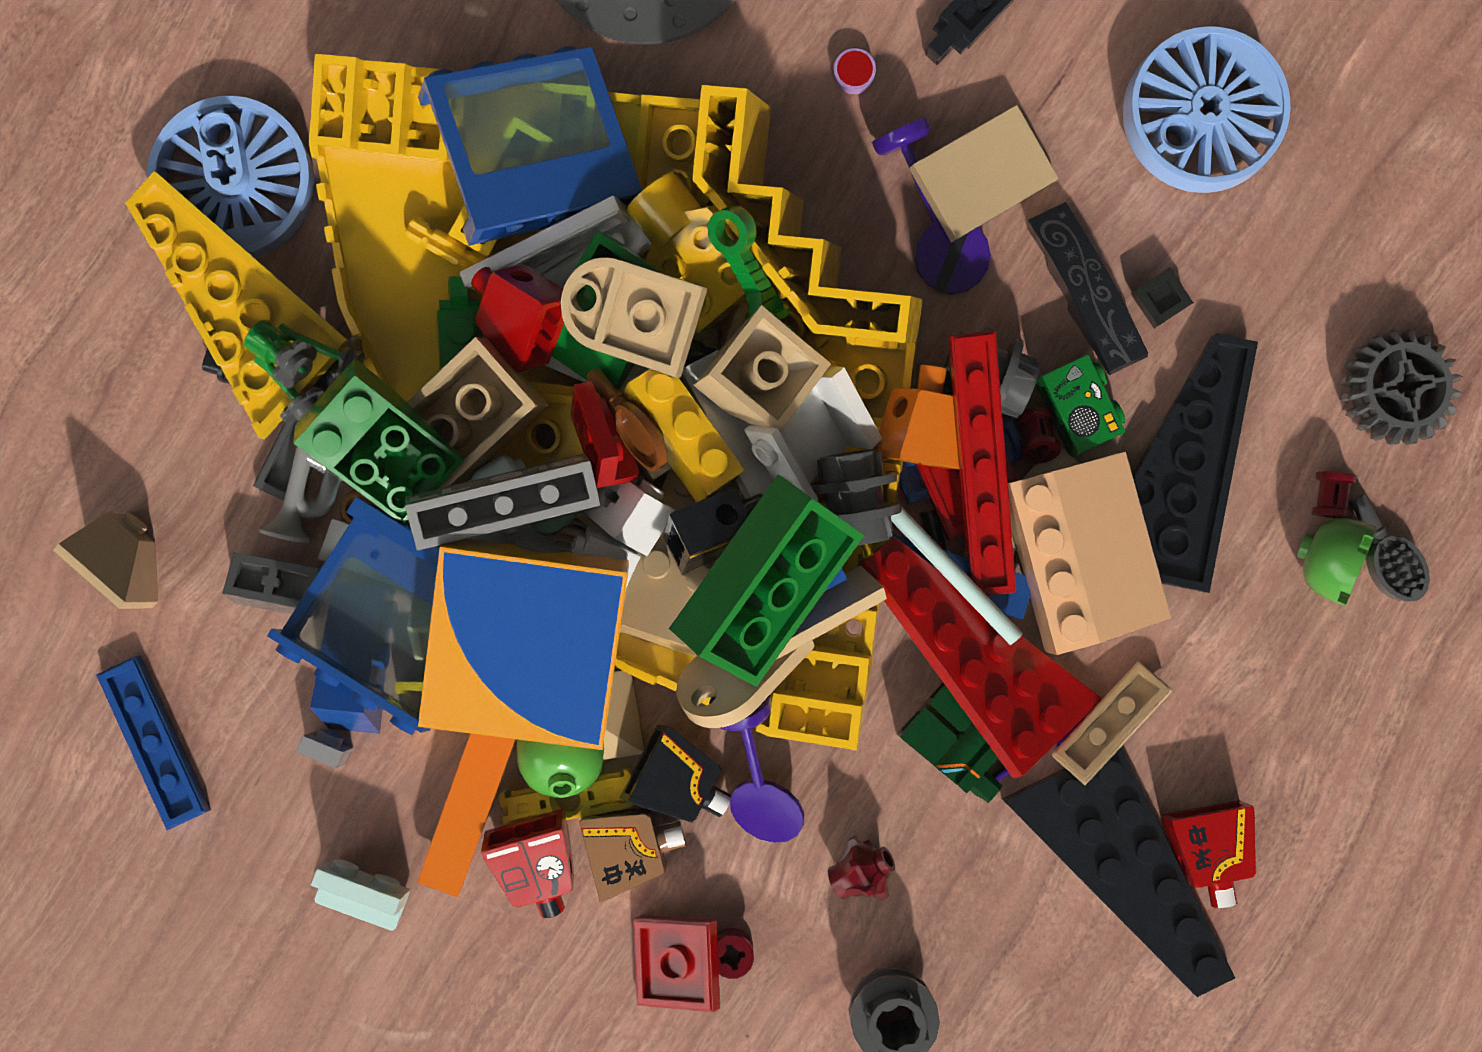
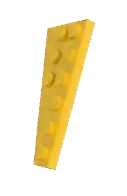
M153 171L125 204L150 248L154 249L166 270L167 278L183 300L187 313L213 359L221 367L232 386V392L237 401L248 414L258 438L265 440L283 420L280 415L292 401L271 376L254 363L256 355L244 347V340L250 329L257 322L264 319L276 327L284 323L295 332L341 352L348 347L350 341L168 181ZM317 352V356L312 362L311 372L304 379L299 380L293 388L299 395L305 394L336 360Z

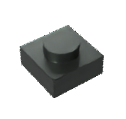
M1168 268L1131 293V296L1154 329L1194 303L1171 268Z

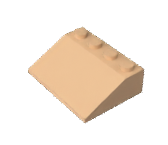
M1126 452L1008 483L1011 529L1023 573L1026 576L1030 590V598L1045 652L1055 655L1099 644L1171 619Z

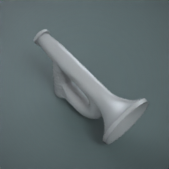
M297 446L282 508L275 519L259 527L258 532L279 539L310 543L311 539L302 528L300 516L304 518H317L326 514L334 504L339 482L342 479ZM310 467L324 473L319 495L314 501H308L304 497Z

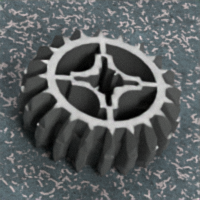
M1392 330L1384 333L1383 338L1377 335L1368 339V346H1360L1354 351L1357 359L1349 360L1344 365L1353 375L1341 378L1340 383L1350 387V392L1343 394L1340 400L1352 402L1354 408L1349 409L1346 416L1351 418L1359 415L1361 419L1356 429L1364 431L1371 428L1370 439L1377 441L1385 437L1386 444L1397 445L1401 440L1405 445L1416 444L1419 438L1422 440L1432 438L1435 435L1434 429H1444L1449 425L1445 416L1454 415L1458 411L1450 400L1459 399L1463 394L1453 389V383L1460 381L1463 376L1459 374L1451 375L1449 367L1455 364L1456 359L1449 358L1444 360L1441 357L1446 347L1439 344L1431 348L1432 336L1423 335L1417 338L1415 331L1412 330L1404 331L1401 335L1398 331ZM1384 359L1385 366L1381 367L1382 378L1376 386H1373L1375 371ZM1412 362L1421 370L1423 375L1414 369ZM1402 383L1403 386L1414 385V388L1404 390L1399 393L1398 389L1390 391L1386 389ZM1427 390L1426 403L1422 411L1417 415V410L1421 409L1420 397ZM1377 400L1383 402L1388 407L1390 415L1380 407Z

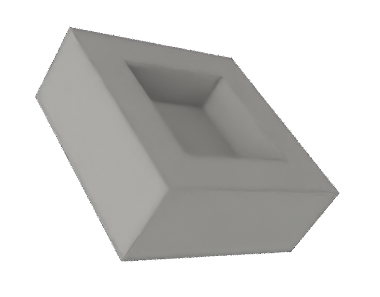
M319 729L318 733L312 732L303 735L296 752L331 767L338 768L347 764L353 747L342 743L343 736L326 729Z

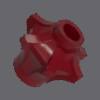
M853 836L848 840L844 855L835 865L828 868L829 882L834 892L841 899L865 895L884 900L889 897L887 882L889 873L895 870V862L886 847L876 848L869 839L862 842L857 836Z

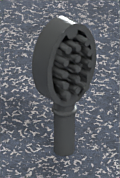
M1365 494L1351 499L1349 503L1358 519L1378 526L1366 556L1368 571L1375 585L1386 596L1397 601L1408 602L1421 599L1427 592L1430 582L1429 568L1422 553L1411 541L1403 537L1389 536L1385 530L1386 526H1383Z

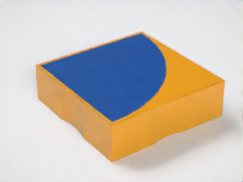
M470 538L441 544L418 727L603 750L629 560L572 552L540 553L525 550L513 544Z

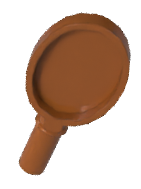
M600 368L592 369L587 374L586 380L588 382L592 381L595 391L606 400L608 409L613 415L616 430L628 451L644 468L650 471H657L667 464L666 445L655 422L643 410L628 402L624 394L619 392Z

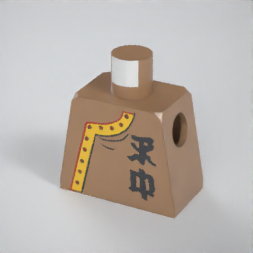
M647 808L607 812L581 817L579 820L600 902L609 900L664 874L667 866L663 852L686 846L681 821L657 827L653 811Z

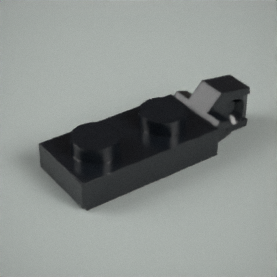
M953 0L940 14L938 22L934 25L933 30L938 36L928 45L929 49L925 55L938 65L953 48L959 54H962L966 48L969 49L1014 0Z

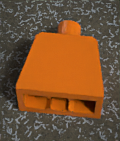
M920 365L917 389L894 388L891 391L879 429L882 440L874 446L877 452H881L882 458L940 468L960 469L953 396L943 394L946 368Z

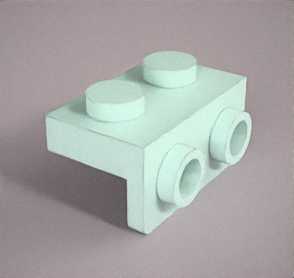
M330 860L317 868L311 886L318 888L315 896L317 904L390 931L397 928L411 889L399 885L400 882L392 877L381 874L373 876L360 871L357 865L345 860Z

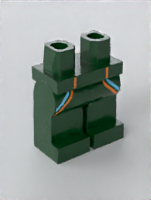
M942 682L925 702L950 723L957 732L954 734L929 710L921 706L899 730L897 735L965 793L971 791L974 795L989 803L1003 786L987 772L999 758Z

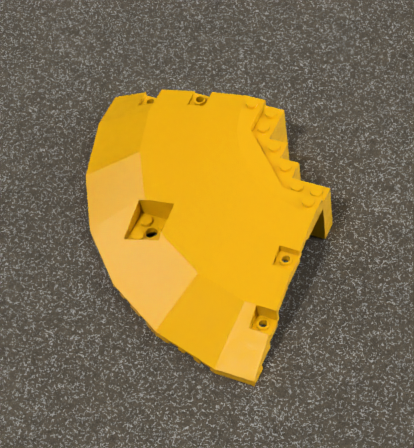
M315 54L309 147L311 158L317 159L321 183L316 184L319 200L325 203L328 226L324 227L327 243H332L336 268L332 269L337 302L352 336L362 340L361 346L367 358L363 361L366 368L387 383L407 402L440 371L437 332L439 300H449V276H461L459 272L463 271L462 265L450 263L426 249V244L422 242L417 244L405 236V230L413 217H419L430 223V228L434 230L438 228L448 234L465 205L431 104L420 105L418 99L424 77L441 69L413 67L405 63L368 61L349 56ZM531 84L448 100L470 166L475 174H482L513 117L552 140L542 161L603 149L609 146L590 88ZM702 85L700 99L608 92L642 191L665 174L675 172L702 208L716 206L718 210L734 205L740 206L750 213L756 224L757 235L749 250L763 266L762 269L769 276L771 287L774 288L777 296H779L783 304L789 306L790 314L780 321L783 324H791L793 332L830 362V366L845 368L879 431L891 391L894 388L913 389L919 346L917 341L923 299L905 295L837 288L842 247L824 239L800 237L804 199L784 188L763 186L771 107L747 88ZM577 104H582L584 114L581 118L575 119L572 114L573 108ZM726 220V223L739 238L737 226L732 221ZM545 229L498 239L487 258ZM469 246L466 247V248H467L468 250H470V251L473 250V249H472L471 247H469ZM649 249L640 254V256L646 259ZM468 288V300L478 299L480 306L483 296L477 291ZM736 309L716 326L712 327L723 331L721 348ZM545 365L520 372L549 406L490 461L499 456L508 455L514 461L521 458L525 467H530L584 454L570 416L574 384L583 382L562 373L557 376L551 373ZM542 424H548L555 431V443L549 449L541 447L536 440V431ZM848 446L842 453L871 449ZM882 458L884 471H896L897 474L896 482L882 485L884 501L897 502L899 477L902 472L903 461ZM636 462L639 469V473L645 477V480L650 482L648 477L645 475L641 467ZM668 472L650 483L662 489ZM817 476L812 482L819 481V477ZM816 494L817 502L826 507L825 494ZM891 521V523H892V534H893L894 523ZM892 537L884 541L862 545L865 558L885 542L892 539ZM883 601L848 620L859 621L862 625L861 633H850L847 629L848 621L813 639L815 647L770 694L772 702L770 714L764 722L756 726L755 731L769 737L857 750L860 742L875 652L874 644L878 610ZM620 632L615 666L621 671L652 685L658 683L676 691L682 672L695 657ZM712 697L704 699L701 703L709 705Z

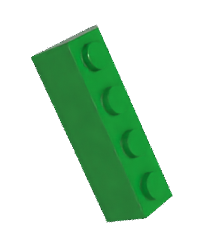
M778 474L669 629L699 657L757 687L865 535Z

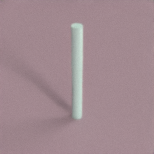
M901 506L902 511L891 516V521L1009 645L1016 642L1023 634L1018 627Z

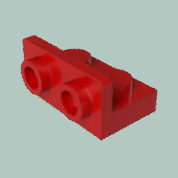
M592 381L574 384L570 416L582 450L590 460L596 488L637 480L639 469L635 458L621 440L604 397L598 398Z

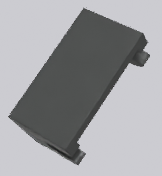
M234 552L222 594L236 604L292 614L320 569ZM320 604L312 614L311 618H319V614L321 611Z

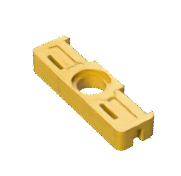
M624 768V774L622 775L621 771L599 775L591 787L579 793V806L574 810H564L566 820L632 808L634 804L619 798L632 774L631 770ZM532 788L511 791V795H508L506 789L499 795L500 807L504 810V816L502 817L503 825L562 809L558 805L556 797L540 794Z

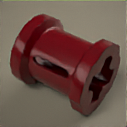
M1031 407L1023 411L1016 418V426L1022 432L1024 445L1021 448L1022 457L1029 463L1049 462L1055 459L1061 451L1060 443L1054 438L1052 425L1055 421L1054 414L1047 407Z
M1330 471L1316 472V480L1320 482L1317 506L1312 508L1311 515L1333 519L1351 518L1352 512L1348 510L1351 484L1356 483V475Z

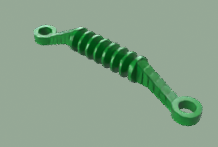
M734 205L715 212L707 226L708 237L715 249L722 253L731 265L730 268L746 293L749 312L745 314L746 320L761 305L779 320L787 317L790 314L789 306L783 304L779 296H777L776 291L771 287L768 278H765V273L762 269H759L760 265L749 250L757 235L753 217L744 208ZM726 220L732 221L737 226L739 231L738 242L732 240L727 235L725 230ZM785 324L789 329L793 331V326L791 324Z

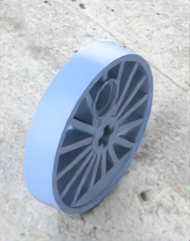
M1205 26L1188 29L1162 42L1143 59L1133 73L1126 88L1123 102L1124 130L1129 145L1140 163L1152 175L1164 183L1181 190L1197 193L1226 190L1243 183L1256 174L1278 149L1285 136L1290 119L1291 103L1289 88L1278 62L1255 39L1236 30L1224 27ZM1195 43H1204L1203 73L1192 45ZM1178 47L1186 72L1167 53L1168 51ZM1218 50L1225 58V61L1215 80ZM1155 61L1175 84L1148 72L1147 69ZM1232 68H1234L1240 75L1222 89ZM1245 81L1251 87L1250 89L1230 95ZM1143 85L1169 99L1139 97L1140 87ZM1260 97L1268 106L1240 103ZM1206 107L1210 113L1204 115L1200 110ZM1139 111L1173 114L1142 125ZM1246 118L1274 120L1272 131ZM1166 132H1175L1181 139V146H1174L1169 143L1166 138ZM1152 134L1149 142L1146 135ZM1242 134L1267 145L1261 156ZM1199 143L1198 174L1195 175L1183 171L1194 146ZM1228 143L1249 167L1238 172ZM1212 144L1224 176H1210Z
M217 96L198 101L184 108L161 130L149 156L147 178L153 171L157 172L165 180L167 171L202 178L171 185L182 195L198 193L188 200L199 210L203 208L202 212L212 221L217 216L215 224L254 258L268 254L286 243L303 224L313 201L315 186L314 169L308 150L293 126L276 110L247 97ZM241 113L239 125L228 114ZM255 116L267 119L249 144ZM279 128L284 129L289 137L263 152ZM192 129H195L198 134L200 151L183 140ZM226 129H231L229 139L224 143L217 144L218 135ZM177 146L200 161L203 167L171 161ZM296 150L299 162L268 167ZM300 175L299 188L267 182L268 180ZM258 191L296 200L291 211L288 213ZM250 197L283 220L265 223ZM244 208L255 225L247 226ZM233 216L234 228L229 229L231 218Z

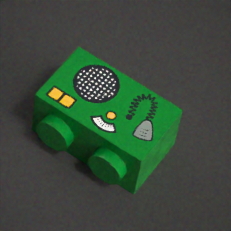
M1089 354L1041 376L1035 384L1045 407L1049 408L1054 414L1055 428L1067 453L1072 457L1126 432L1122 425L1126 422L1123 410L1116 400H1110L1104 387L1107 384L1105 373L1098 362L1092 363Z

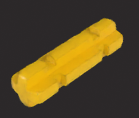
M413 217L405 230L407 238L417 244L421 242L426 244V249L454 265H457V263L462 265L463 270L487 259L486 256L474 249L472 251L466 248L467 245L438 228L435 230L430 228L431 224L419 217Z

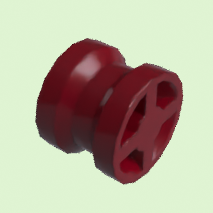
M727 928L717 934L719 975L728 979H738L746 975L754 962L753 942L750 936L737 928Z

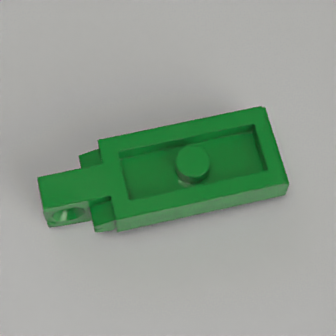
M449 276V300H439L437 332L440 370L475 337L483 338L482 331L477 326L475 320L479 309V300H468V287L464 285L461 276Z

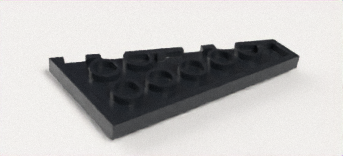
M1218 333L1210 337L1132 474L1161 582L1164 585L1210 593L1257 351V341Z
M1121 748L1086 785L1080 782L1066 768H1063L1002 798L1029 828L1196 997L1235 979Z

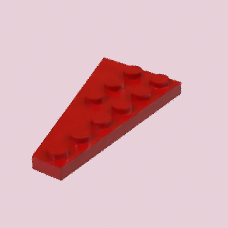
M894 537L888 540L858 564L884 587L887 598L884 602L1012 778L1024 776L1102 700L1100 696L1023 636L1012 645H1009L940 571L898 538Z

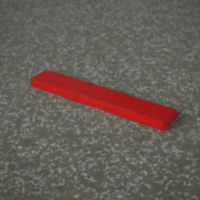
M988 330L948 335L968 576L987 596L1016 593L996 331Z

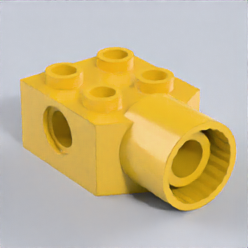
M670 172L660 177L631 201L626 211L651 242L646 260L669 276L708 288L695 329L697 333L716 326L734 311L740 302L743 303L747 300L746 293L730 268L731 265L727 262L724 255L715 249L708 237L707 226L709 220L715 212L719 211L716 206L702 208L675 172ZM725 223L727 235L732 240L738 242L739 238L729 225ZM755 257L754 259H756V261H757L758 264L760 265V268H759V269H762L763 266L760 264V262H759V261L757 260V258Z

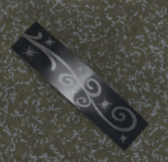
M1064 202L1029 219L1028 231L1048 260V271L1068 301V312L1107 373L1111 375L1147 358L1148 351L1126 305L1088 236L1067 203Z

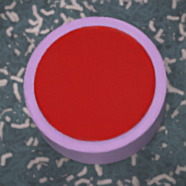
M859 48L843 51L837 57L833 69V78L836 85L848 94H860L866 91L872 85L876 74V64L873 57L867 51Z

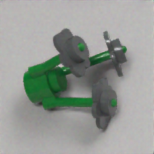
M264 319L257 322L250 329L244 340V347L256 355L254 363L263 368L291 399L292 402L280 415L285 422H289L294 418L299 421L316 402L315 400L323 394L321 388L313 387L305 394L299 395L293 388L299 380L309 375L317 352L339 361L335 379L354 359L363 364L364 352L359 351L362 340L355 337L351 338L348 347L341 352L295 332L284 323L276 327Z

